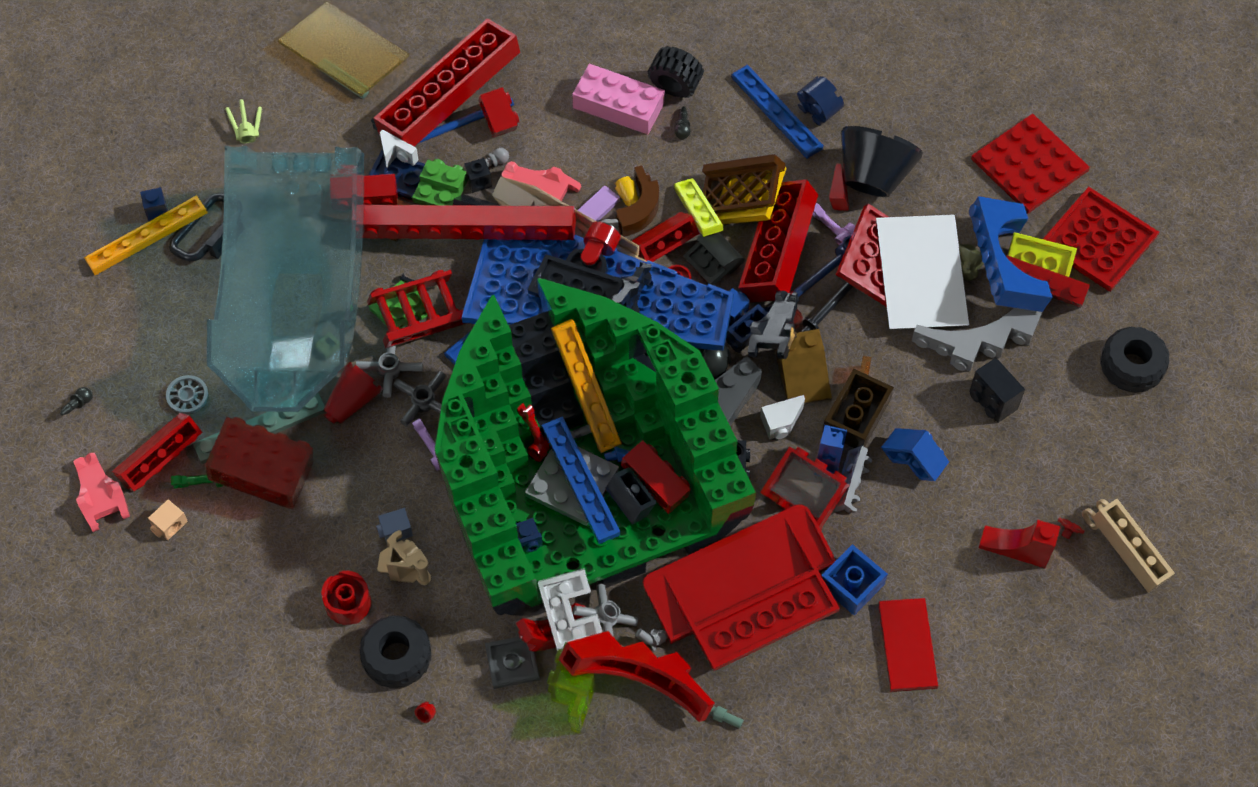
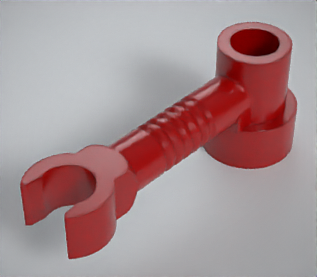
M522 403L517 408V412L526 421L535 439L534 443L528 447L527 452L533 460L540 462L547 456V451L551 447L545 435H542L538 427L534 408L531 405L526 408L524 403Z

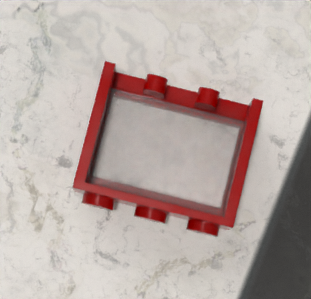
M789 446L760 493L785 509L799 504L806 506L822 530L825 522L850 486L845 482L847 477L837 471L834 474L826 470L828 465L816 458L813 462L807 458L808 452L798 446L795 450Z

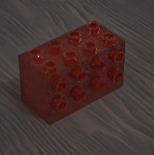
M226 417L205 464L207 478L215 483L294 510L313 465V448L307 442L290 440L285 434L268 432L263 426L248 425L241 418L233 417L232 419Z

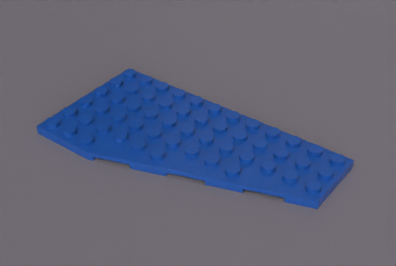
M575 235L574 240L484 239L462 314V322L475 324L492 295H495L508 325L543 313L541 299L528 294L527 291L546 254L566 260L569 254L576 248L578 250L585 248L584 238ZM617 248L613 255L604 256L608 267L607 274L621 279L632 276L636 271V267H640V262L652 264V268L649 271L652 275L651 284L644 285L638 300L640 314L658 322L695 348L724 350L734 299L732 292L711 284H701L678 275L677 271L647 260L645 262L617 251Z

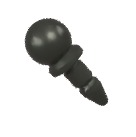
M683 106L674 129V133L679 139H686L691 133L690 121L687 120L688 112L686 107Z
M87 387L78 388L75 394L70 397L71 401L62 408L60 415L69 414L76 407L82 408L84 404L89 403L93 397L92 391Z

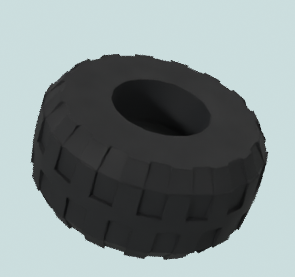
M1133 326L1119 329L1107 339L1100 358L1102 372L1108 381L1121 390L1134 393L1145 392L1156 387L1163 379L1170 361L1169 351L1165 342L1157 334L1146 328ZM1135 354L1141 357L1145 364H1134L1125 355Z
M392 615L377 620L368 627L360 642L359 650L362 666L370 679L381 686L389 688L407 687L417 682L426 673L431 661V644L426 631L417 621L406 616ZM402 643L409 647L406 655L400 659L389 660L382 656L385 648L391 644Z

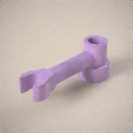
M816 203L813 216L817 220L822 221L837 235L835 241L841 245L845 237L852 236L855 225L848 223L844 228H841Z
M419 418L412 424L433 455V458L430 460L438 471L440 468L435 455L436 443Z

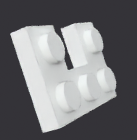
M585 569L538 581L557 651L564 649L569 641L602 633L598 614L574 620L569 598L591 592Z

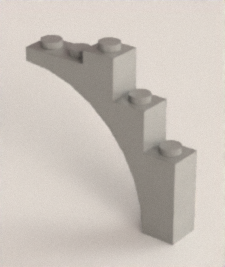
M1013 308L999 320L970 330L946 331L916 325L912 342H915L921 348L928 347L936 350L942 356H951V365L957 370H967L970 372L979 351L983 352L987 357L1000 359L1008 338L1017 344L1029 346L1042 312Z

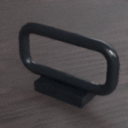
M215 193L209 196L203 202L207 211L214 203L222 201L233 207L232 212L199 250L194 253H188L178 248V244L202 217L182 227L169 243L171 253L188 262L200 260L208 251L211 256L219 259L244 230L239 219L242 211L241 203L224 193Z

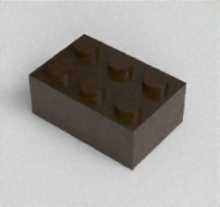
M853 369L824 420L822 433L825 425L847 430L845 444L853 448L865 447L891 401L894 387Z

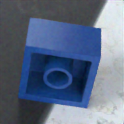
M852 544L821 576L834 599L855 616L885 585L888 574Z

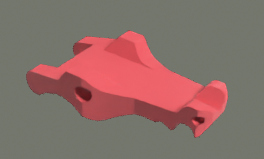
M510 161L501 173V177L536 186L560 201L563 200L568 188L579 192L582 187L579 182L564 174L557 167L547 170H531L520 167L515 162Z
M89 453L85 457L75 459L73 462L81 484L80 493L76 501L92 532L100 530L96 520L114 512L120 511L123 520L130 517L125 496L119 482L113 481L104 473L96 454Z

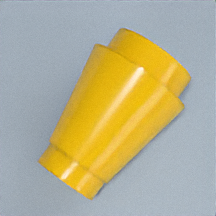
M626 176L615 182V190L627 207L638 201L635 181L631 180V177Z

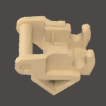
M400 530L394 532L386 540L388 547L380 552L378 572L388 573L390 581L413 583L417 580L421 585H427L431 581V575L427 570V558L413 541L397 542L399 538H402V532Z

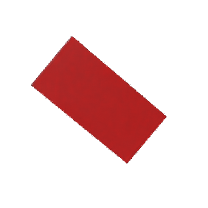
M925 598L879 601L878 607L890 692L938 689Z

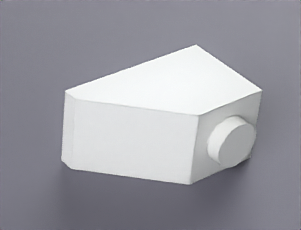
M804 395L761 407L760 417L769 439H782L791 433L804 408Z

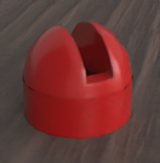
M426 701L419 704L415 709V716L423 723L430 722L436 713L435 706Z

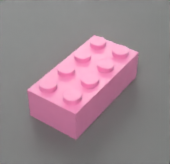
M589 64L572 94L573 108L648 135L664 105L665 90Z

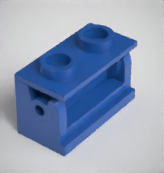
M825 425L817 459L828 465L826 470L834 474L835 471L838 472L847 430Z

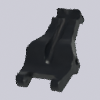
M640 262V267H636V271L632 276L622 278V290L614 295L612 300L640 313L638 300L644 285L651 284L652 275L649 271L652 268V264Z
M777 291L775 302L769 313L760 321L752 322L748 347L749 357H757L759 348L778 349V359H787L791 343L797 337L794 325L797 302H800L797 292Z

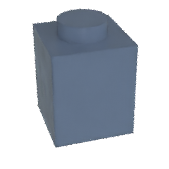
M405 508L378 516L380 524L376 525L380 539L385 538L386 541L398 530L402 532V538H399L397 541L413 536Z

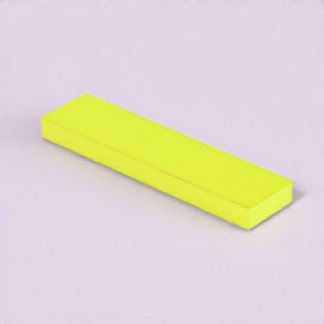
M693 178L674 184L678 197L688 213L692 215L703 237L723 231V224Z

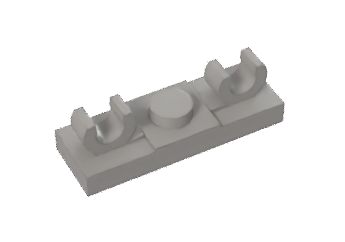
M864 446L848 451L841 474L847 477L845 482L850 486L834 508L835 512L845 510L848 513H853L857 511V508L853 507L851 503L860 501V498L854 495L861 482V474L869 472L863 464L872 463V459L866 456L868 449Z

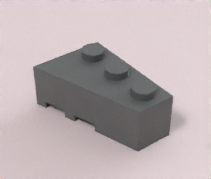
M748 356L715 380L719 388L718 403L730 426L737 419L740 411L747 404L761 382L762 371Z

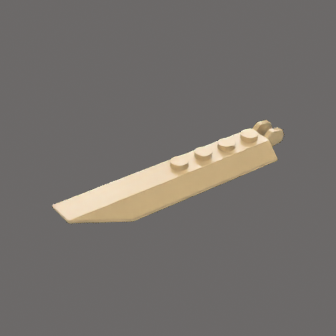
M500 177L492 194L501 206H569L536 186L505 177ZM575 209V235L585 238L591 224L597 221ZM621 235V239L616 247L617 251L647 262L638 257L639 245Z

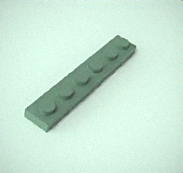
M318 391L194 442L193 446L201 464H204L326 413L323 410L325 406Z

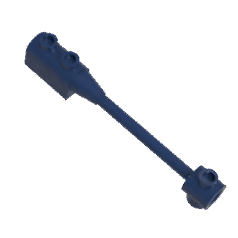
M851 236L845 237L843 243L835 249L836 257L793 290L797 292L798 297L840 265ZM759 304L728 328L726 341L735 352L740 353L749 346L752 322L760 321L769 313L773 304L764 309Z

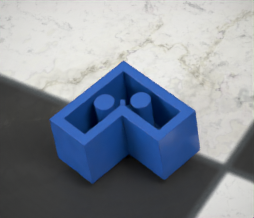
M895 428L881 447L891 462L908 464L920 480L936 481L949 463L944 455V451L937 446L932 439V435L926 430Z

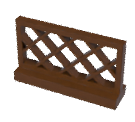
M775 154L703 164L702 172L706 175L703 194L708 202L713 198L716 199L717 202L712 206L716 214L772 207L775 203L779 174L784 172L786 164ZM772 173V178L765 184L762 179L767 174ZM750 176H755L756 178L748 186L744 183ZM737 178L738 181L729 188L727 184L732 179ZM712 181H720V183L713 190H711ZM761 182L763 187L754 194L752 190ZM743 185L745 189L736 196L734 192ZM725 187L728 191L719 199L716 195ZM768 190V200L760 201L759 198ZM749 193L753 196L747 203L741 202ZM732 195L734 200L725 206L723 203Z

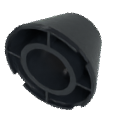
M861 126L843 127L841 131L844 181L847 186L859 192L877 197H889L922 158L923 152L919 147L894 135L892 139L881 135L882 131Z

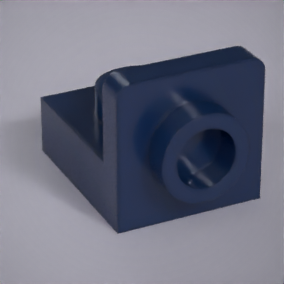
M534 518L516 523L518 539L524 552H533L543 546L542 536L538 532Z

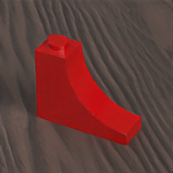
M1037 520L1032 526L1023 529H1000L985 525L978 548L1046 568L1055 548L1061 526Z

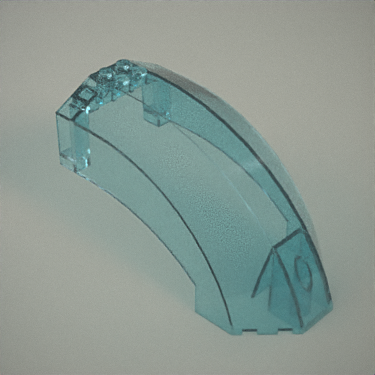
M225 146L222 256L214 320L207 319V366L223 380L251 411L299 412L347 363L357 318L363 247L364 153L358 147H335V153L255 152L247 146Z

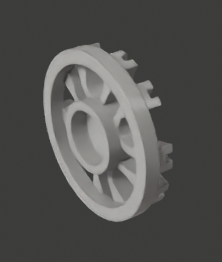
M192 375L176 378L166 390L168 405L178 413H195L204 407L208 399L206 384L200 378ZM188 380V385L184 386V381ZM193 381H196L199 384L193 388L191 385ZM178 383L182 386L179 390L173 388ZM198 395H204L202 400H199L196 397ZM179 399L176 404H172L171 400ZM188 404L192 405V408L185 409Z

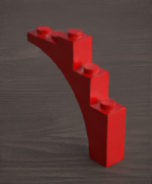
M609 631L567 642L558 659L572 676L587 673H604L622 676L648 685L673 699L685 708L698 722L706 720L715 704L689 675L691 667L678 652L657 658L643 641L622 647Z

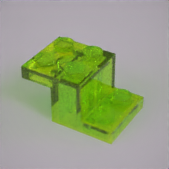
M558 649L555 663H557L555 671L551 670L547 684H549L548 692L551 693V701L569 706L567 714L569 715L568 723L571 725V731L580 734L595 691L594 674L587 673L572 676L558 660L563 649Z

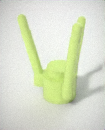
M241 99L239 102L242 123L239 125V128L229 107H226L225 110L235 131L236 140L243 144L252 143L259 137L258 130L262 108L258 107L255 126L253 127L251 123L247 122L244 101Z

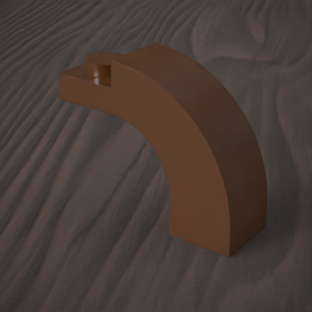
M642 165L634 167V179L641 194L639 200L633 205L616 210L618 228L623 237L635 234L646 228L653 221L658 211V181H651L649 173H645Z

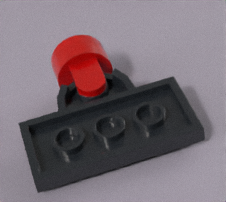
M593 222L584 238L586 245L584 249L578 250L576 248L569 254L566 260L546 254L527 289L528 294L540 298L537 279L541 278L612 300L613 296L622 290V279L607 274L608 267L604 256L613 255L621 239L619 231L606 222Z

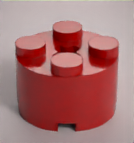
M346 570L339 572V574L333 577L330 576L324 582L321 596L327 615L333 621L343 625L361 622L371 608L370 592L363 577L356 572Z

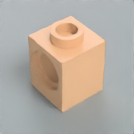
M169 499L148 517L151 523L150 530L157 537L163 536L167 540L188 522L184 512Z

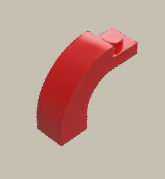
M574 603V604L571 605V609H572V610H573V607H574L575 605H577V606H582V607H586V606H584V605L577 604V603ZM573 615L574 620L584 618V616ZM522 618L516 622L519 629L518 634L522 641L527 644L530 651H544L556 647L548 619L534 621Z

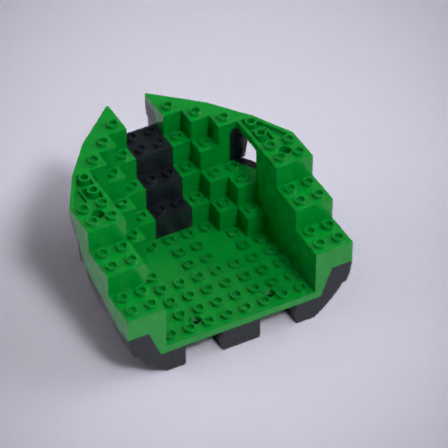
M541 278L537 279L543 313L508 325L495 295H492L459 351L442 401L435 444V455L444 478L447 495L452 504L466 547L492 608L500 616L504 614L536 616L545 613L546 609L538 585L540 580L585 569L589 584L600 580L601 584L608 588L646 573V562L683 547L688 555L720 541L737 527L742 520L747 519L754 507L756 492L736 454L737 439L718 403L719 388L700 350L658 322L611 299ZM570 319H573L622 443L616 447L631 451L642 440L647 445L651 444L657 450L658 456L663 461H668L679 477L682 476L688 481L689 488L691 489L689 497L670 514L656 502L647 518L635 524L630 523L607 491L603 498L620 530V536L598 544L589 524L585 526L525 497V491L545 458L537 462L529 456L527 449L534 443L535 439L526 421L518 414L517 408L522 403H524L526 408L529 405L534 408L535 420L543 436L542 425L560 417L564 418L570 431L588 425L551 330L552 327ZM592 433L574 439L579 448L604 460V453L614 451V448L600 453ZM617 459L609 461L619 466L618 472L624 470V468L621 466L622 462L618 463ZM534 518L538 532L542 536L543 546L533 552H524L518 539L516 523ZM655 528H662L665 533L658 537L652 531ZM571 561H575L579 564V567L576 570H569L566 565Z

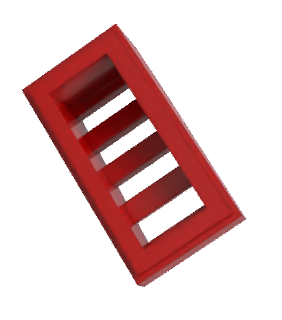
M837 164L829 200L834 210L848 211L849 200L847 185L844 181V171L841 164Z

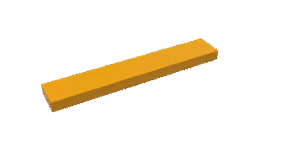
M196 195L87 255L84 259L94 275H97L204 216L208 212Z
M570 319L552 327L551 330L599 452L603 453L622 444L574 320Z

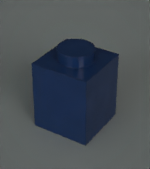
M161 187L140 192L148 222L168 211Z

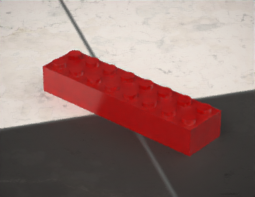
M487 18L373 118L378 134L380 135V132L384 130L415 147L520 53L517 36Z

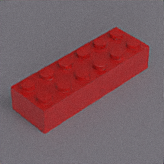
M807 179L782 182L770 220L759 221L738 287L748 297L750 303L775 301L777 291L790 293L818 198V193Z

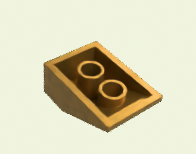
M819 329L796 333L797 337L791 343L787 359H778V349H774L787 400L802 395L805 398L804 403L832 398L825 351Z

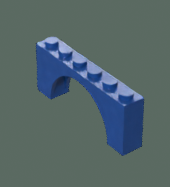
M978 196L974 204L969 208V216L973 223V230L977 237L982 262L986 269V276L990 283L991 294L994 297L995 304L1043 312L1052 299L1048 282L1036 279L1013 265L1003 253L998 240V236L1002 234L1020 233L1028 220L1024 204Z

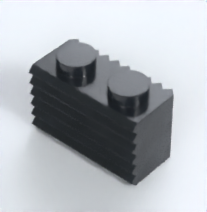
M631 467L614 474L605 488L631 524L647 518L656 504V500H653L654 497L651 496V493H648V489H645L646 486L643 485V482H640V479L637 478L635 471H632Z

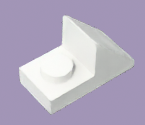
M384 130L380 132L386 167L396 157L404 163L408 162L413 166L418 161L416 147Z

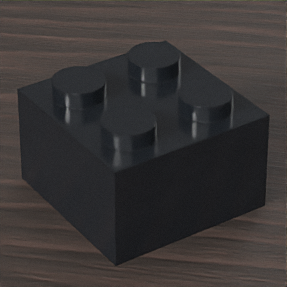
M994 358L975 371L969 392L971 398L984 407L986 415L991 419L994 418L999 423L1018 410L1025 388L997 358Z

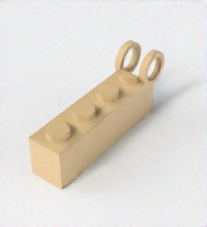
M1100 499L1096 502L1097 513L1090 508L1082 512L1086 523L1093 530L1098 528L1101 530L1148 593L1175 574L1118 499L1111 503ZM1088 514L1093 518L1095 524L1090 520Z

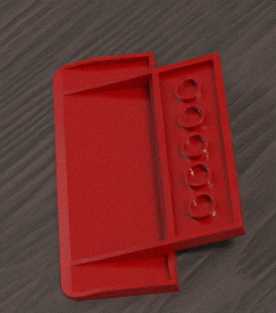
M800 504L794 505L649 573L643 582L644 590L670 643L672 644L694 634L713 671L838 612L840 609L820 574L827 570L836 559L812 513L806 506Z

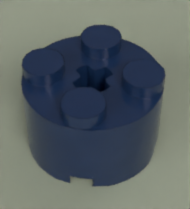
M816 76L797 93L800 101L798 104L799 109L805 114L809 112L812 115V120L818 126L844 107V102L841 96L837 97L834 93L837 90L836 87L823 76L819 78Z

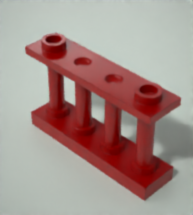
M438 270L428 277L387 289L377 288L371 292L367 304H378L388 328L383 339L385 348L465 324L462 322L464 310L456 308L446 284L452 275L451 270L445 272ZM438 285L448 309L447 315L440 317L436 314L426 290L428 287ZM418 291L428 315L427 321L420 323L416 320L406 296L408 293ZM398 297L408 322L407 327L401 329L396 327L386 300Z

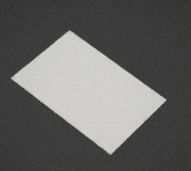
M955 215L876 218L889 329L916 328V325L924 327L969 325Z

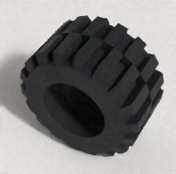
M665 46L658 50L647 74L651 82L657 88L665 90V93L679 98H689V96L694 94L704 74L702 64L698 62L699 60L692 56V54L677 47Z

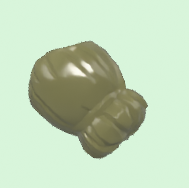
M958 243L963 278L972 281L977 278L978 269L984 264L981 252L973 245Z

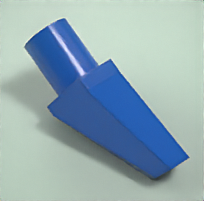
M614 447V451L604 453V458L607 461L617 459L619 463L622 462V458L630 451Z

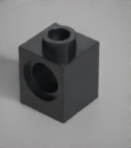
M484 158L464 163L465 171H467V182L472 193L492 187L491 173Z

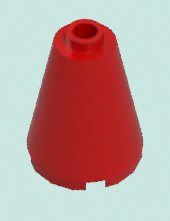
M349 361L323 409L326 412L324 417L333 424L336 422L341 424L379 395L383 388L380 385L377 387L373 384L375 380L358 366L354 365L353 367Z

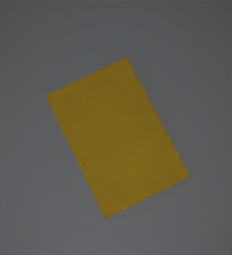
M328 2L324 3L278 39V43L360 96L364 95L409 57V53Z

